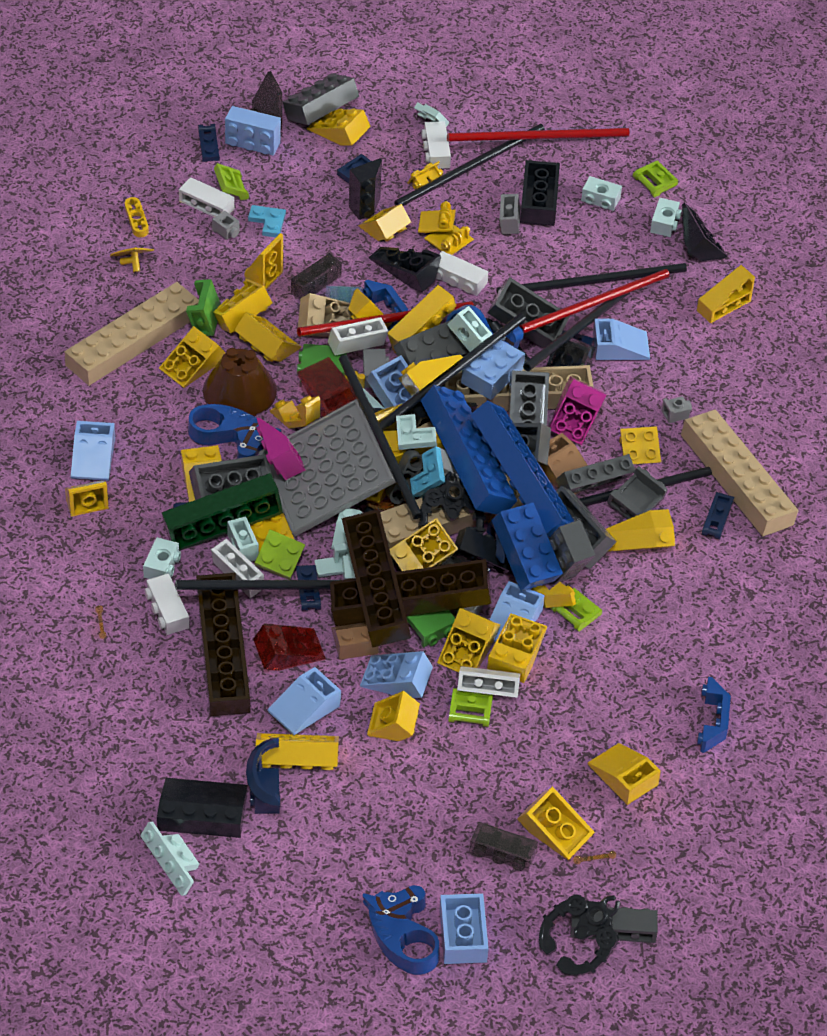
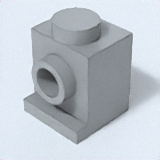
M224 210L212 219V231L214 233L217 232L225 239L235 238L240 231L239 220Z
M683 396L667 400V398L663 399L661 411L668 423L689 418L690 411L692 410L689 400H685Z

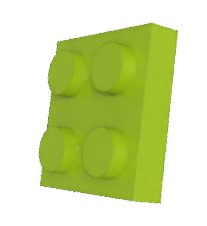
M270 529L254 565L290 580L305 544Z

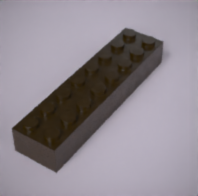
M380 509L341 518L372 648L410 639L411 634Z
M486 559L395 572L406 616L492 604L490 577ZM356 578L330 582L331 613L335 626L366 622Z
M236 572L196 575V580H236ZM197 590L210 716L250 713V693L238 590Z

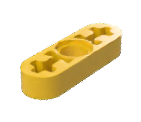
M135 197L127 198L124 202L125 211L132 232L136 237H145L148 235L149 229L141 202ZM134 216H140L141 218H140V219H133L132 217H134Z

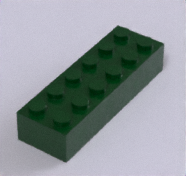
M271 473L161 513L169 540L179 543V551L228 534L227 521L246 517L249 524L252 525L283 514L279 490Z

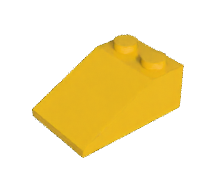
M280 233L259 254L251 266L246 269L244 273L245 280L248 279L264 285L265 289H267L283 273V234Z
M461 355L421 361L417 365L413 362L401 371L402 376L398 379L409 394L413 396L463 357Z
M218 445L181 450V465L189 502L195 500L189 471L194 465L222 461Z
M553 786L544 791L517 818L529 833L567 860L595 833Z

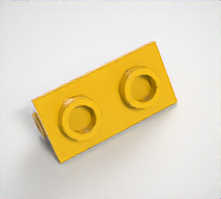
M440 162L429 163L423 170L414 171L407 183L412 182L413 188L417 189L429 183L427 178L431 182L442 176L443 171L437 167Z

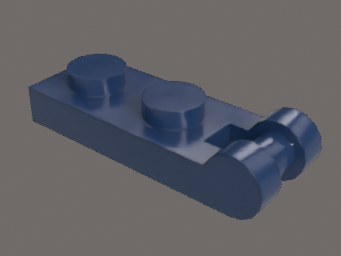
M210 124V126L198 125L202 162L220 161L215 124Z
M716 492L701 535L714 536V539H721L734 502L733 496Z
M316 565L296 566L297 580H318ZM299 590L301 611H308V609L312 608L321 610L319 590Z

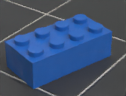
M534 502L501 511L491 520L520 591L554 582L563 574Z

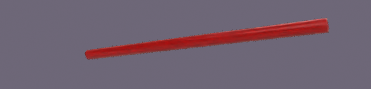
M629 128L447 133V141L627 137L630 131Z
M664 269L519 326L523 329V333L532 331L666 279L670 275L669 271Z
M472 301L456 303L454 310L464 305L474 306ZM410 311L298 327L297 335L301 337L331 332L333 327L380 317L384 323L398 322Z

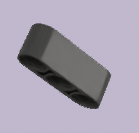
M408 449L399 462L403 475L408 474L405 479L410 490V479L418 475L423 468L422 456L416 449ZM417 457L415 462L410 463L412 458ZM397 483L385 489L387 496L394 504H401L405 501ZM399 490L397 495L392 496L395 491Z

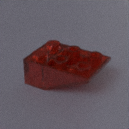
M329 357L297 372L308 395H311V397L319 396L321 418L357 399L349 381Z
M264 623L253 638L263 667L267 670L280 671L326 659L314 628Z

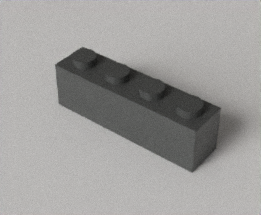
M619 908L613 916V929L619 936V941L656 943L658 910ZM602 911L596 912L594 921L599 922L602 920ZM572 914L570 917V938H576L574 929L580 917H575ZM592 936L587 939H596V936Z

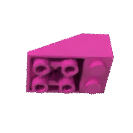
M570 376L549 426L551 431L557 434L563 433L568 439L582 445L606 394Z
M256 418L259 425L256 427L257 431L264 439L261 443L265 451H268V454H266L267 460L270 465L274 464L276 473L278 475L281 474L287 480L306 471L301 456L287 436L261 418Z

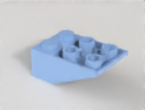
M615 319L594 320L593 338L596 360H650L646 331Z
M77 421L74 435L71 478L109 481L115 444V423Z
M508 581L490 618L491 621L501 624L494 641L496 642L510 613L536 622L543 610L545 595L531 589L520 591L518 584Z
M423 651L371 655L360 687L390 695L405 691L412 698H422L433 666Z
M314 667L300 675L268 708V712L290 733L295 735L339 708L341 690Z

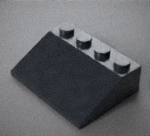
M165 778L157 812V828L159 831L241 838L248 785Z

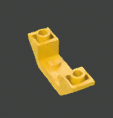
M306 396L300 400L301 403L296 407L292 400L285 401L283 399L274 404L275 407L269 411L289 429L304 427L320 418L319 396Z
M558 582L550 590L545 585L531 588V590L545 595L543 606L546 608L574 606L576 604L574 590L561 582Z

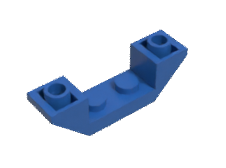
M371 280L364 281L363 294L373 303L384 300L385 305L392 309V313L408 311L407 306L391 285ZM392 322V324L388 327V331H390L398 322Z
M708 677L707 684H703L701 696H705V704L717 705L716 714H719L720 718H716L715 726L704 725L703 732L698 733L697 744L701 745L700 752L702 753L724 741L728 732L731 695L713 677Z

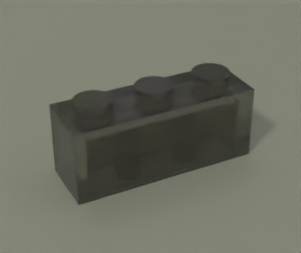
M328 253L291 279V294L299 300L309 293L317 294L341 277L342 262Z
M478 822L470 840L469 852L477 857L491 859L497 864L509 865L517 871L529 872L537 853L538 841Z

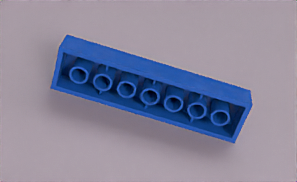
M433 385L421 399V402L475 509L496 515L501 511L511 509L517 502L514 491L506 480L507 477L500 469L499 462L492 456L491 447L482 440L481 431L477 430L473 425V418L470 415L472 410L464 399L465 396L458 390L454 391L446 387Z
M487 400L470 414L473 418V425L477 430L481 431L482 440L491 447L492 456L499 460L501 464L500 469L510 478L509 483L520 494L518 496L520 501L524 505L534 502L547 536L551 537L560 526L574 522L571 514L505 409Z

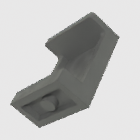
M638 466L635 473L618 490L614 489L610 493L607 504L628 520L653 510L664 499L667 488L662 482L652 477L647 470Z

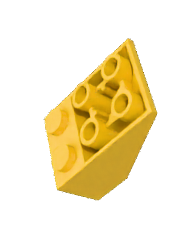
M353 108L334 110L312 122L307 127V130L341 146H352L371 126L364 109Z
M193 326L161 364L159 369L185 388L214 368L226 352Z
M435 518L389 550L392 559L400 571L440 566L458 551V548L439 520Z
M460 608L437 663L457 672L460 671L461 666L479 668L491 648L501 624Z
M510 613L488 656L487 669L520 673V682L525 683L536 659L547 626Z
M617 743L587 763L627 805L659 784L661 770L648 757L620 743Z

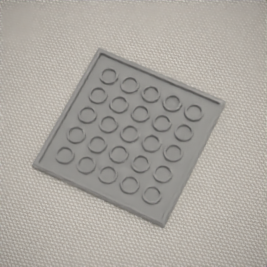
M357 399L287 436L301 456L306 471L285 480L281 474L278 475L276 473L274 464L270 465L269 463L272 477L279 490L283 513L294 537L396 483ZM263 449L258 453L259 455L268 454V451Z

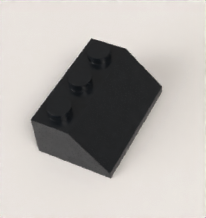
M381 158L350 169L349 208L359 220L374 215L381 194Z

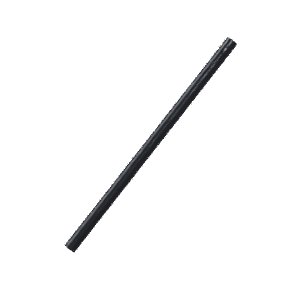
M538 124L527 131L545 130L542 124ZM528 139L508 140L395 200L394 204L395 206L399 204L404 206Z
M686 263L522 285L534 292L641 278L667 269L669 274L686 272L687 265ZM496 287V292H497V293H498V291L500 290L501 287Z
M630 292L602 303L523 364L524 370H532L594 322L595 319L625 298Z
M522 313L518 314L379 422L382 430L384 431L396 421V416L406 414L419 404L433 385L441 387L525 322V316Z
M342 355L339 357V361L413 519H419L422 517V513L348 356Z
M704 467L656 480L662 482L666 487L712 475V470L710 467ZM613 490L579 498V500L585 506L606 502Z
M176 580L175 589L330 590V582L338 580Z

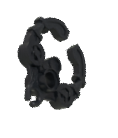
M448 471L445 475L444 485L438 489H429L423 495L420 506L422 517L418 527L422 528L429 523L428 516L432 514L431 510L436 509L438 506L443 508L445 518L449 521H454L459 516L461 508H463L465 512L473 514L472 520L476 521V527L474 528L479 533L484 534L486 532L484 528V521L486 520L484 512L475 509L467 491L461 486V479L458 473H453L456 481L452 483L449 481L452 473ZM449 491H453L456 497H452Z
M574 894L558 905L555 904L553 906L554 909L548 915L545 914L543 916L544 920L539 932V946L546 955H550L557 950L556 941L550 935L551 929L555 926L553 921L560 915L564 918L566 913L580 917L574 929L576 938L586 940L596 936V942L600 946L599 950L594 952L597 956L590 963L586 960L583 964L577 965L571 958L561 957L556 966L562 973L573 976L585 975L590 972L595 973L596 968L600 964L607 962L612 950L619 943V936L613 929V916L619 910L620 901H615L613 909L607 907L608 901L616 899L614 895L607 896L600 902L586 900L581 895ZM598 911H602V920H600L599 922H595V913Z

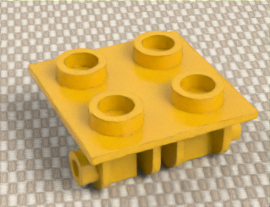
M445 201L441 203V210L421 211L418 233L453 231L456 209L452 210L450 203Z
M455 225L453 226V231L432 232L424 238L439 250L451 255L474 240L469 235L471 230L468 226H462L460 229Z
M657 426L620 429L621 436L619 437V442L622 444L623 456L629 454L633 464L661 462Z

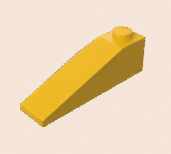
M669 509L649 510L606 528L609 534L617 541L607 552L671 548L675 546L674 526Z

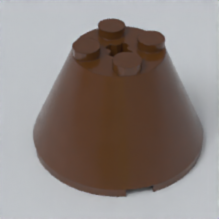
M241 348L227 349L203 385V397L206 404L234 407L254 417L264 410L267 411L274 403L277 395L276 383L257 358L255 351Z

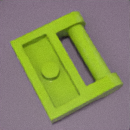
M658 160L637 169L633 173V178L639 180L653 197H657L662 192L678 185V179ZM644 175L652 179L657 186H654Z
M217 163L214 171L221 190L227 194L239 196L240 200L248 199L249 193L243 185L241 172Z
M573 588L576 604L566 607L581 619L576 618L564 607H551L550 609L553 612L557 611L580 632L602 615V609L577 589Z
M453 688L448 722L455 723V721L483 724L484 727H489L493 695L459 691ZM456 710L484 713V716L456 713Z

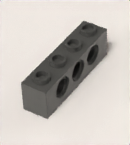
M627 454L566 471L556 478L559 488L564 486L573 493L626 479L635 473V468L630 455Z

